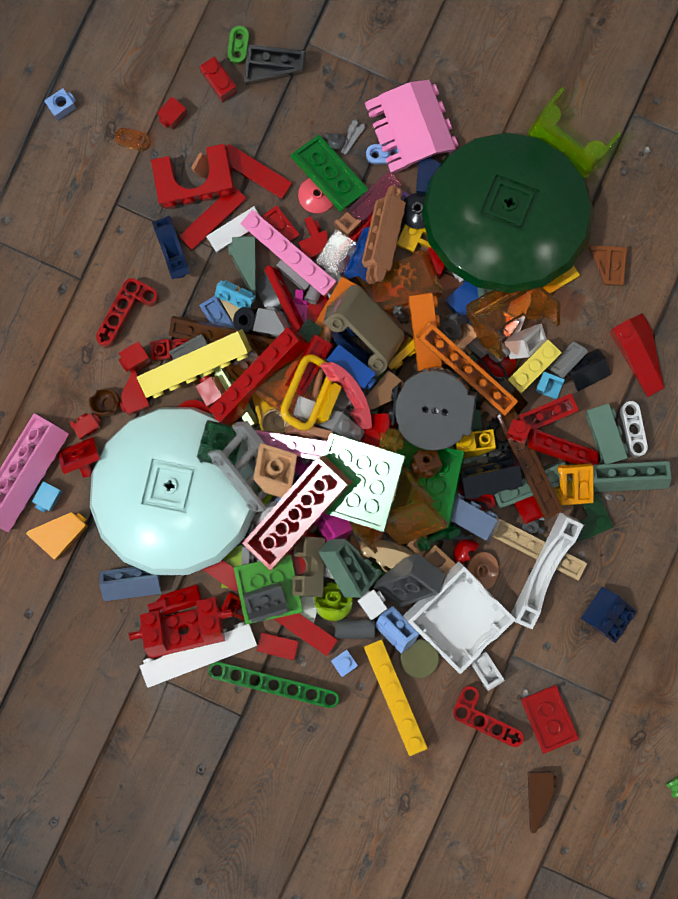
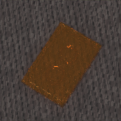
M424 498L391 511L385 531L398 545H402L445 529L448 522Z

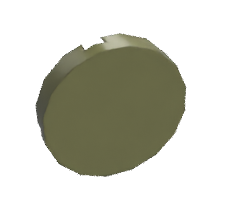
M421 639L416 640L410 648L400 655V662L404 671L416 678H423L432 674L437 668L439 661L437 650L428 641Z

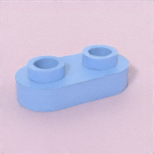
M373 144L368 147L366 158L369 163L374 165L388 164L386 159L391 156L392 152L399 153V150L395 148L389 152H383V146ZM378 153L379 157L373 158L372 154Z

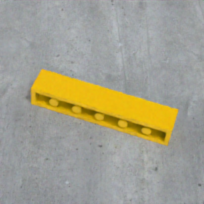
M382 639L364 646L408 755L412 756L426 750L427 746Z

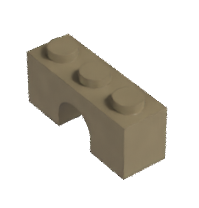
M304 537L294 548V556L304 559L306 569L301 576H293L292 596L323 597L325 566L318 551L324 546L325 538Z

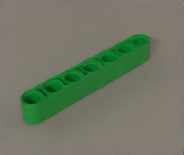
M214 662L208 668L211 678L326 708H334L339 703L338 694L330 689L224 662ZM215 665H220L223 669L220 676H216L212 672ZM233 670L241 672L242 677L240 680L235 681L232 679L231 673ZM256 674L260 677L259 685H252L250 683L252 675ZM276 679L279 682L277 690L269 688L270 680ZM290 684H295L298 687V693L295 695L289 694L287 687ZM309 689H314L317 692V697L313 700L308 699L306 696V692ZM327 694L335 695L336 701L334 704L330 705L325 702Z

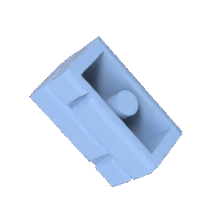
M394 606L382 613L375 624V627L400 653L410 648L419 636V633Z

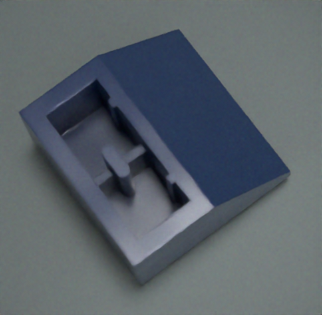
M601 587L581 619L606 638L616 643L637 611L620 596Z

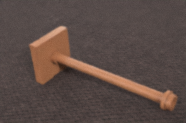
M322 322V326L325 327L323 339L330 343L332 330ZM319 367L315 375L311 400L316 402L321 390L324 375L321 367ZM289 425L285 431V434L326 441L329 439L330 433H332L330 430L316 428L315 425L305 431Z

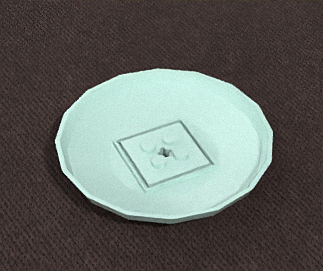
M160 407L129 420L105 443L99 456L100 460L97 461L91 474L90 509L100 537L123 562L153 575H189L219 563L244 539L256 512L247 507L246 501L219 467L212 463V458L208 455L210 451H223L235 438L236 432L231 426L219 423L214 415L195 407ZM242 441L227 457L233 466L248 451V447ZM253 457L238 472L244 480L255 470L256 464ZM172 481L175 487L168 491L165 485ZM254 482L250 488L257 495L259 485Z

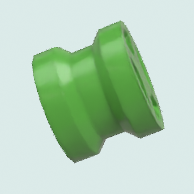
M678 776L665 783L671 789L673 798L678 797Z

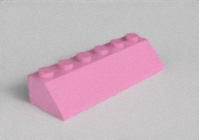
M35 413L0 467V529L8 533L15 525L20 513L25 509L26 503L35 492L37 485L45 476L48 467L55 460L56 454L69 433Z

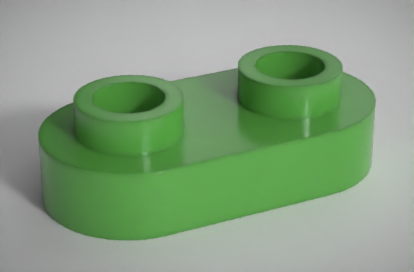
M243 26L234 27L230 32L228 58L230 62L237 65L242 64L247 58L249 33ZM238 35L243 36L241 40H238L236 37ZM236 53L241 54L239 58L234 57Z

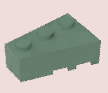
M329 539L318 551L344 597L361 598L382 574L379 569H375L368 559H364L360 552L346 539Z

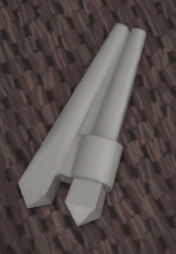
M356 119L352 121L347 131L345 145L341 151L345 155H347L365 128V124H361L359 128L356 127L358 123Z

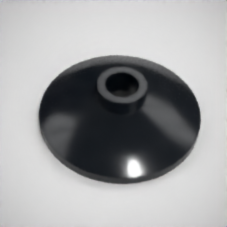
M413 193L404 199L406 204L402 221L410 228H425L422 209L426 193ZM416 206H421L419 211L414 210Z

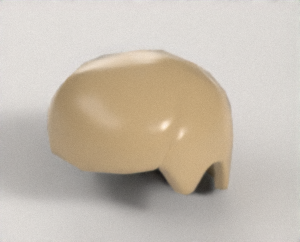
M281 408L270 409L264 414L261 423L264 431L281 434L286 431V427L290 424L282 418Z

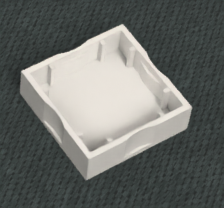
M459 561L445 574L439 594L418 601L403 615L407 622L459 674L481 654L489 643L497 639L516 620Z

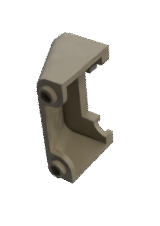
M357 285L348 287L327 306L323 323L334 332H341L349 327L374 352L368 360V367L378 377L385 371L403 343L404 331L363 288Z

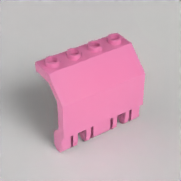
M430 80L409 82L365 102L370 117H376L385 113L386 118L373 124L380 146H383L382 151L389 152L395 148L399 150V153L386 159L391 174L404 170L412 164L433 155L446 152L450 154L459 146L456 137L451 136L449 131L452 129L449 119L444 118L445 107L442 101L438 102L436 95H439L436 84L432 85Z

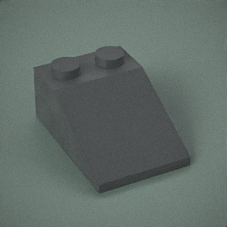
M416 553L401 560L374 583L373 588L380 591L398 606L403 607L439 594L445 574L425 560L423 556Z

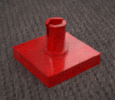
M94 437L58 451L63 474L79 468L83 478L89 477L93 471L90 463L100 460Z

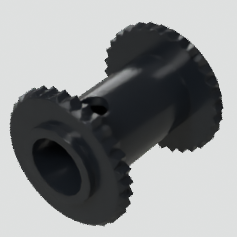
M242 307L235 312L233 323L237 331L243 329L246 334L249 332L260 334L253 331L258 308L253 310L249 307Z

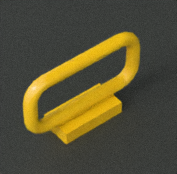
M313 354L306 355L301 359L280 410L284 421L302 431L311 429L315 423L321 424L328 421L342 387L336 383L332 384L333 381H329L326 376L308 421L303 423L289 414L290 404L307 364L312 362L320 366L321 363H327V361Z

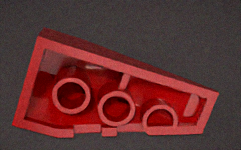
M643 313L612 328L609 333L647 398L664 389L653 332Z

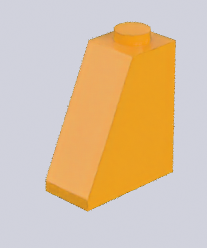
M70 512L31 529L26 534L54 560H58L88 527L85 523L87 519L79 512L77 514Z

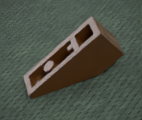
M551 771L527 772L531 833L537 832L553 796L554 788H557V778L553 776Z

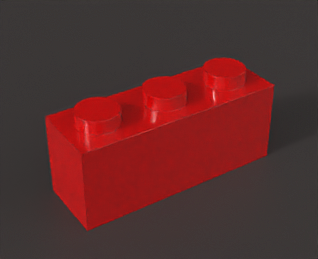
M570 393L523 413L518 417L528 421L529 425L532 426L531 429L538 430L576 414L579 410Z

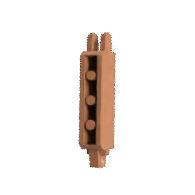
M395 185L388 188L385 197L375 202L362 258V264L367 268L366 281L369 284H375L377 281L381 282L384 280L385 273L390 271L393 265V256L397 248L396 243L401 230L400 226L406 202L401 200L402 189Z

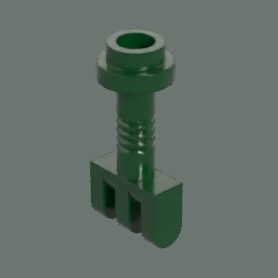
M451 524L450 528L438 527V533L428 538L421 536L417 541V546L421 551H428L431 549V544L445 537L451 540L460 535V529Z

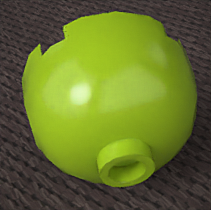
M328 583L323 589V597H314L317 613L328 621L342 620L352 609L353 597H344L337 583Z

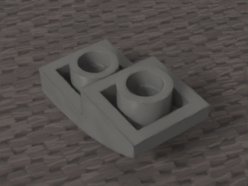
M267 274L256 279V292L264 307L269 306L277 308L278 311H283Z

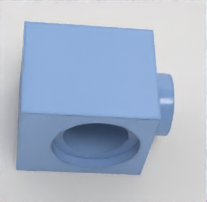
M63 88L44 100L57 121L76 109L74 105L75 98L70 91L66 93ZM60 101H66L63 107L57 106Z

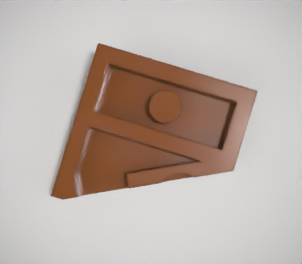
M590 245L591 253L604 285L624 286L627 247Z

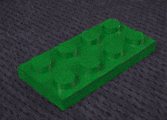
M319 134L294 151L290 156L340 212L365 195L369 190Z

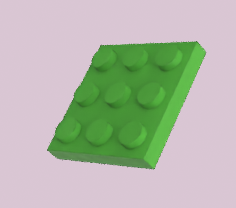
M287 555L279 566L271 571L261 561L233 567L245 625L250 624L251 621L243 594L279 582L281 583L289 611L280 616H272L265 620L303 612L300 596H292L295 572L291 555Z

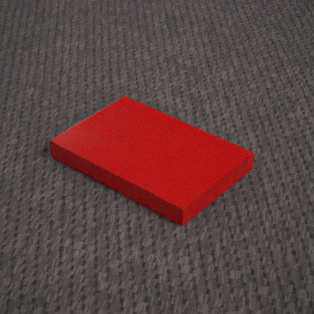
M557 685L520 699L542 754L579 739Z

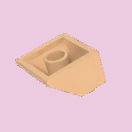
M260 443L253 479L265 493L283 498L292 487L297 454Z

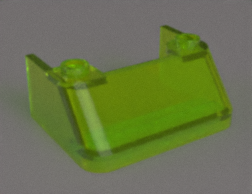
M561 87L528 130L527 136L539 138L566 154L586 179L616 144L621 134L618 132L607 146L598 140L591 141L585 148L556 125L561 117V111L556 106V103L561 99L565 88Z

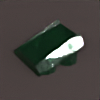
M211 420L206 421L197 453V458L201 463L213 464L212 458L208 453L214 450L223 451L236 436V432L232 428L233 426ZM241 443L227 457L233 466L236 464Z

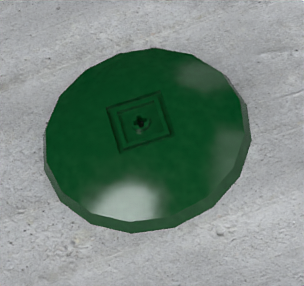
M507 132L472 139L448 154L428 181L422 209L428 243L446 268L475 287L505 293L544 287L570 270L589 243L594 215L587 181L566 154L539 138ZM509 200H512L513 205H511L510 208L506 207L507 203L505 202H509Z

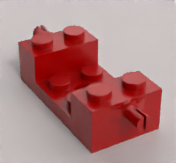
M212 597L196 601L197 609L162 617L159 610L140 614V631L129 633V639L132 641L142 638L144 650L150 659L224 642L225 635L222 619L233 617L232 609L221 611L216 598ZM183 628H189L187 634H180V631Z

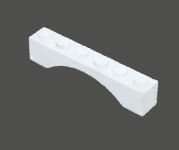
M564 513L559 514L511 612V615L516 619V623L533 629L541 613L542 604L551 578L563 556L576 542L582 530L583 524L577 519Z

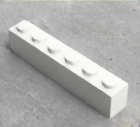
M245 622L234 625V630L227 632V629H224V642L164 655L156 660L154 658L143 660L144 664L140 665V669L147 688L258 646L251 625H245Z

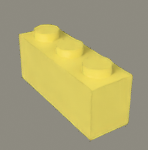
M547 340L507 382L522 394L562 352Z

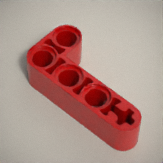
M129 278L123 283L96 334V340L103 348H110L115 344L137 302L148 307H153L158 303L159 297L155 289L134 278ZM135 284L137 285V290L129 292L128 287ZM147 293L154 294V298L151 301L145 300ZM127 301V308L120 309V302ZM112 318H119V323L116 326L110 325ZM108 335L109 341H103L102 337Z
M472 686L462 688L452 709V715L457 721L512 747L522 745L524 735L521 731L474 709L479 697L476 688ZM468 689L474 691L475 695L472 700H466L464 697V693ZM460 707H464L467 712L463 718H459L456 715V710ZM479 715L483 716L484 723L481 726H475L474 718ZM500 724L501 732L497 735L493 734L492 726ZM506 728H509L507 732L512 735H515V733H517V737L519 738V740H514L513 743H511L512 739L508 736H505V739H502V737L506 733Z

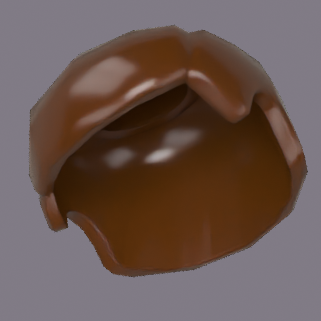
M111 389L96 390V393L89 398V407L95 414L101 417H109L118 410L120 399L115 391Z

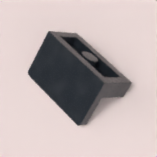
M598 348L587 353L568 372L577 391H581L611 375L607 360Z

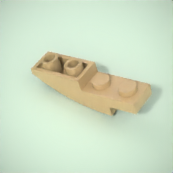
M360 539L358 542L363 555L368 558L373 557L382 567L387 566L391 569L404 558L416 554L413 550L390 541Z

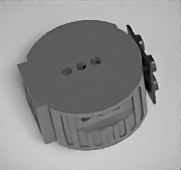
M443 367L425 368L413 374L404 383L402 390V382H399L392 388L391 400H394V405H392L389 411V419L392 420L391 425H394L397 421L400 433L413 445L427 450H440L454 445L463 435H471L478 391H470L467 381L455 371Z

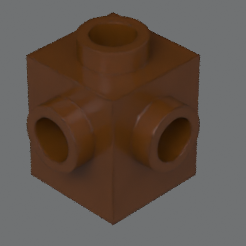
M425 449L414 453L410 468L412 473L417 475L418 479H429L435 476V473L440 472L442 463L436 450L425 451Z

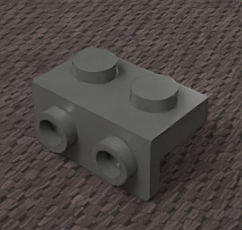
M452 313L447 315L448 318L443 319L442 316H439L440 326L437 329L450 340L462 337L460 326L468 322L466 314Z
M280 582L243 594L251 623L261 622L266 618L280 616L289 611Z

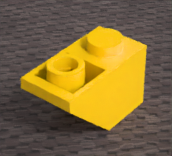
M493 429L471 432V435H463L455 443L456 450L464 451V458H470L496 449Z

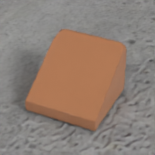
M201 152L191 167L192 173L202 179H205L209 173L208 158Z

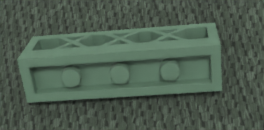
M563 461L543 467L552 488L560 485L558 466L566 465ZM567 474V482L571 481L569 474ZM524 475L522 476L523 486L515 490H504L494 494L499 508L533 496Z

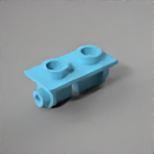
M221 280L217 284L214 296L238 308H251V304L256 298L253 292L243 288L237 292V285L227 280Z

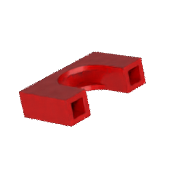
M225 144L206 147L209 175L201 186L193 189L183 188L178 184L173 160L169 156L151 160L159 205L163 208L165 207V209H173L178 204L191 205L196 200L209 201L214 196L227 197L232 192H236L228 149Z

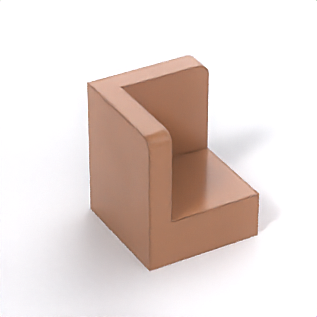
M348 212L339 220L336 219L334 221V227L348 238L361 226V221L359 219L356 220Z

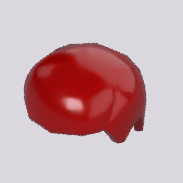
M471 539L460 540L453 550L454 562L457 563L459 561L464 566V562L471 559L469 552L473 553L476 551L479 542Z

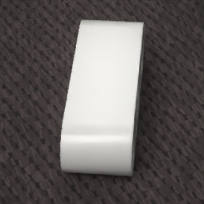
M629 401L620 408V417L629 455L638 458L647 452L648 446L640 407L636 402ZM626 406H630L634 409L633 415H628L626 413ZM630 425H635L638 428L637 434L630 432ZM635 443L641 445V453H636L633 450Z

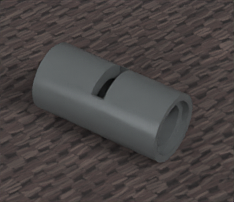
M342 619L336 621L335 638L374 640L375 620Z

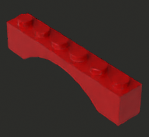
M287 327L209 408L210 412L219 423L232 426L244 413L246 405L259 386L279 368L296 359L307 348L308 342L298 331Z

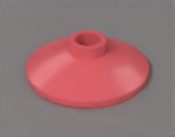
M310 178L301 184L298 198L301 206L306 211L320 214L328 211L333 206L332 202ZM318 190L321 194L319 196H315L313 194L314 191Z

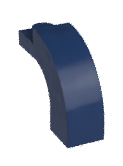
M167 216L153 221L152 224L171 278H183L190 271L171 217Z

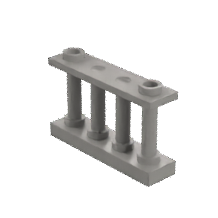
M248 421L236 422L232 427L236 432L235 438L223 451H210L208 455L212 458V463L219 467L246 501V505L253 512L265 511L267 508L261 501L268 493L261 489L256 495L250 488L255 482L253 479L255 470L246 480L238 473L253 456L257 459L259 444L265 443ZM243 441L248 447V451L233 466L227 457Z

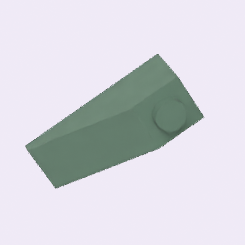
M232 237V244L228 245L229 255H232L233 263L248 290L256 296L255 237Z

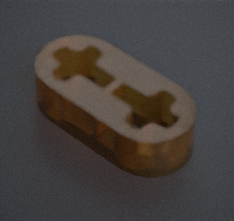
M120 128L115 132V140L119 146L138 151H145L150 147V139L146 133L127 128ZM123 133H126V136L131 138V140L124 139V141H121L119 136H123ZM141 138H144L146 143H143L142 146H139V143L134 141V139L141 140Z

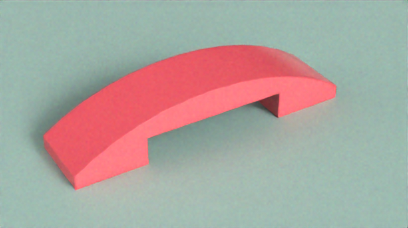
M333 362L321 363L320 366L329 381L339 382L355 408L349 413L354 422L361 429H370L372 427L370 409L358 383L339 365Z

